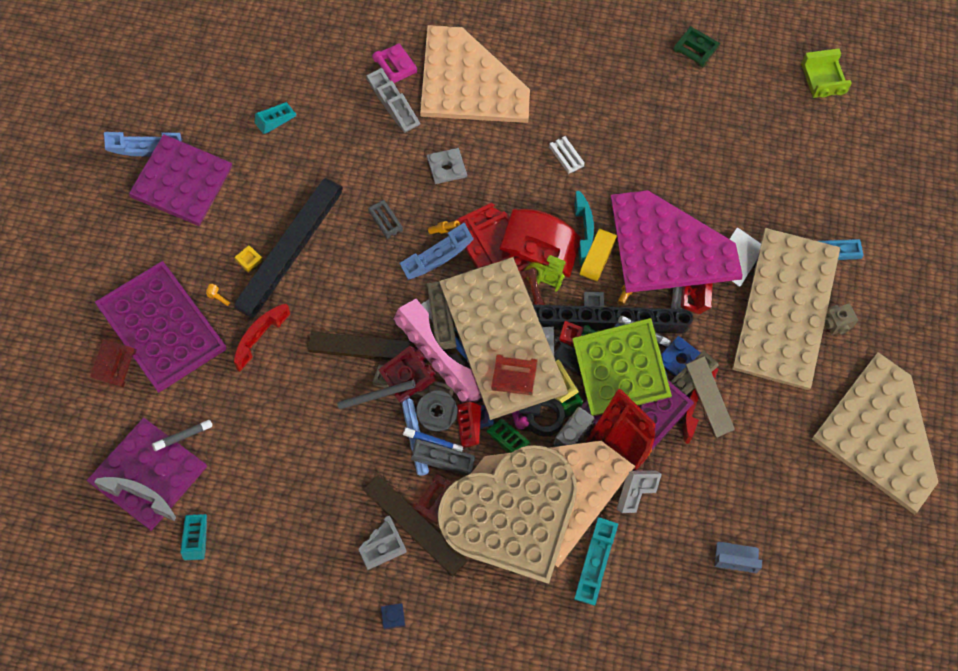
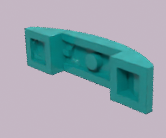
M576 191L574 198L575 217L583 216L585 240H580L578 247L579 266H582L592 245L594 221L586 198L580 191Z
M598 517L574 600L593 606L596 605L618 523Z

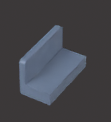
M717 542L715 567L757 574L762 569V560H758L759 549Z

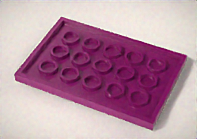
M163 261L95 301L101 313L158 393L227 350L226 345Z

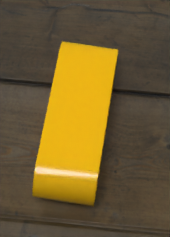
M602 229L598 230L579 275L598 282L615 244L617 235Z

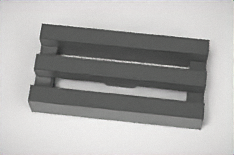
M385 200L368 208V212L386 239H389L391 235H396L398 231H403L402 225ZM381 206L384 208V210L396 226L395 228H393L385 214L380 209ZM375 209H376V211L378 212V214L380 215V217L382 218V220L384 221V223L386 224V226L388 227L389 231L386 229V227L384 226V224L382 223V221L380 220V218L378 217V215H377L376 212L374 211Z

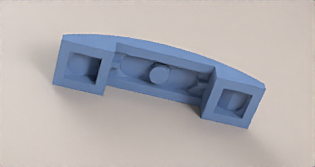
M104 132L105 150L128 156H151L163 134L181 141V134L161 133V137H124L123 132Z
M463 223L448 232L449 236L420 255L415 253L402 261L400 265L407 278L412 279L441 266L466 248L473 240L466 224Z

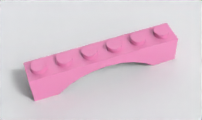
M414 299L398 308L394 317L397 326L422 351L427 360L432 364L434 370L442 376L446 384L457 394L459 400L463 403H476L481 400L482 397L472 370L457 363L441 349L431 332L429 314L420 302Z

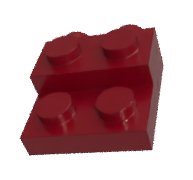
M407 347L378 369L389 387L414 380L415 388L394 394L401 403L417 391H423L436 381L433 376L436 374L435 370L430 364L426 366L423 361L425 355L419 348Z

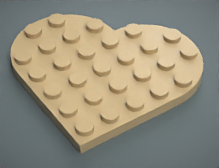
M525 446L508 454L499 463L494 475L474 473L455 481L446 490L439 505V527L445 540L454 550L464 556L549 584L576 499L577 485L573 470L566 459L556 451L543 446Z

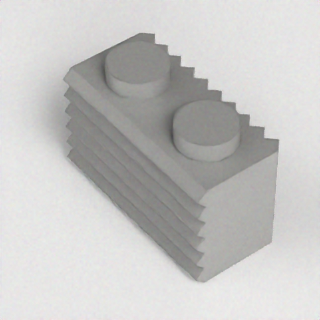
M578 407L556 436L554 446L579 444L592 427L594 417Z

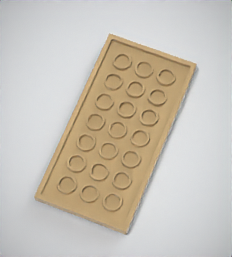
M765 228L732 370L805 390L811 389L840 247Z
M513 257L439 281L490 420L568 394Z

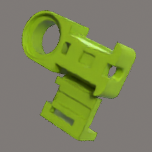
M550 255L547 258L549 266L532 262L526 267L524 274L529 281L540 284L542 281L556 287L555 292H557L564 279L562 272L566 261ZM536 268L539 275H531L529 269Z

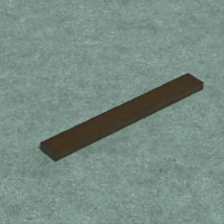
M311 332L308 352L391 360L409 346L415 349L418 348L411 341ZM456 348L443 350L450 358L466 367L467 360ZM426 357L423 359L425 364H431Z

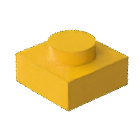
M247 246L235 256V261L248 273L263 261L262 257L250 246Z

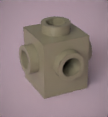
M850 303L840 307L835 305L828 309L824 325L832 335L836 333L844 334L855 326L858 318Z

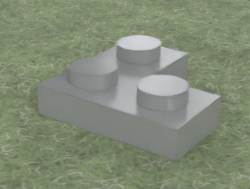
M658 471L629 472L625 479L616 510L621 513H636L642 493H656L662 474Z

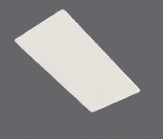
M736 228L730 240L736 243L743 277L742 280H734L732 282L741 286L758 258L761 243L741 229Z

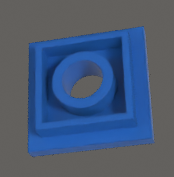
M677 336L661 354L664 368L677 376L686 366L685 363H678L676 358L682 357L687 363L694 360L701 352L680 336Z

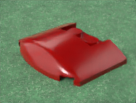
M493 203L454 220L459 221L460 225L465 223L473 237L472 242L465 250L476 269L512 257L519 272L526 269L529 265L527 260L499 249L510 216L504 211L501 212L493 208L495 206Z
M513 209L499 249L531 263L537 262L544 266H549L547 258L550 255L566 261L562 273L565 277L569 278L582 238L570 225L549 213L534 209Z
M618 389L585 443L604 442L633 464L635 468L632 471H636L645 462L652 449L655 439V422L621 389Z

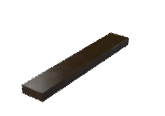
M379 475L363 489L377 505L390 515L452 577L468 562L462 554L454 550L445 538Z

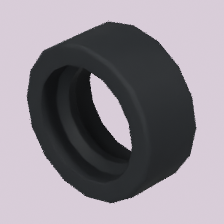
M555 398L542 402V406L552 408L557 414V420L552 426H540L534 421L533 415L526 414L529 421L528 428L535 435L542 437L552 436L562 428L565 417L564 408Z

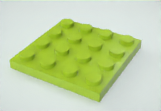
M651 318L573 338L593 417L604 413L618 389H621L637 406L672 397Z

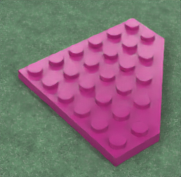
M648 190L611 195L626 293L742 280L743 274L735 242Z

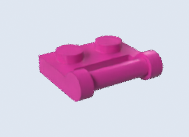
M400 43L381 52L377 51L372 55L373 60L378 62L388 79L393 81V83L417 73L416 65ZM384 59L389 60V62L394 67L397 73L393 72L390 69V67Z

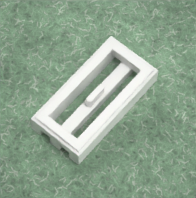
M566 136L562 137V140L558 139L555 143H550V149L568 174L584 167V161ZM557 147H559V148L561 149V151L563 152L564 156H565L566 159L571 163V165H572L573 167H570V165L567 163V161H566L565 158L562 156V154H561L560 151L557 149Z

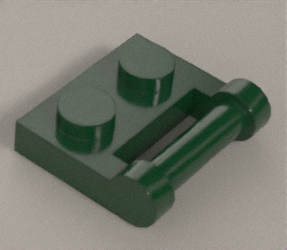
M690 26L677 42L673 51L676 53L680 52L704 68L708 60L719 48L720 43ZM684 44L696 50L704 56L701 57L698 54L692 52L691 50L685 48Z

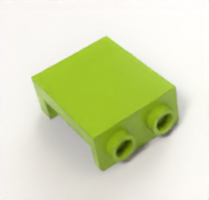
M840 49L808 52L805 54L801 65L813 98L843 95L848 92L852 83L850 80H845L838 61L841 56Z

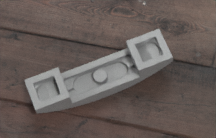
M115 477L97 478L94 482L99 489L117 497L122 490H125L153 503L151 508L156 514L172 521L176 519L175 514L160 495L138 482Z

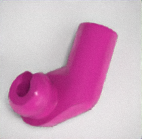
M519 410L512 412L513 421L519 430L529 425L527 417L519 413Z

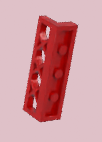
M713 283L695 285L694 290L691 286H682L681 308L697 314L710 309ZM689 295L694 301V306L687 303Z

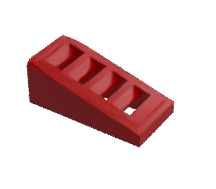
M473 402L457 405L461 446L467 448L478 445L481 406Z

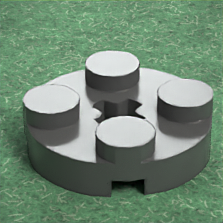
M436 390L426 394L417 405L419 421L425 428L435 432L449 429L456 421L458 415L455 400L444 391ZM437 405L441 406L440 409L443 413L435 417L432 408H436Z

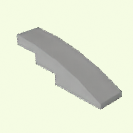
M382 68L366 76L375 94L404 133L420 125L404 95L399 93L393 81L388 79Z

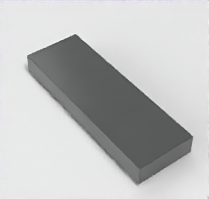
M416 439L410 460L468 476L472 473L475 455Z

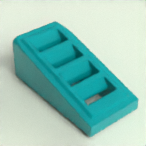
M285 102L255 113V124L263 134H266L296 117V113Z
M207 514L185 515L180 551L184 560L205 559ZM201 523V526H190V524ZM190 532H200V534H190Z

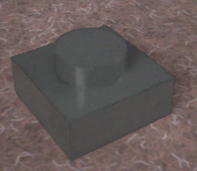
M584 292V306L604 307V292Z

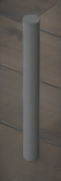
M411 380L337 402V405L341 410L415 388V382Z

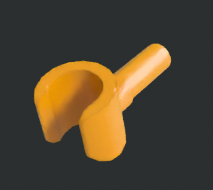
M209 284L206 289L207 297L218 299L226 306H229L230 302L220 296V294H217L219 288L214 284Z

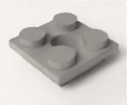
M459 148L427 155L435 184L467 177ZM445 165H449L452 168L449 170H445L442 167Z

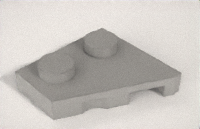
M390 515L384 519L385 522L378 530H374L369 540L365 541L358 549L367 570L406 553V548Z

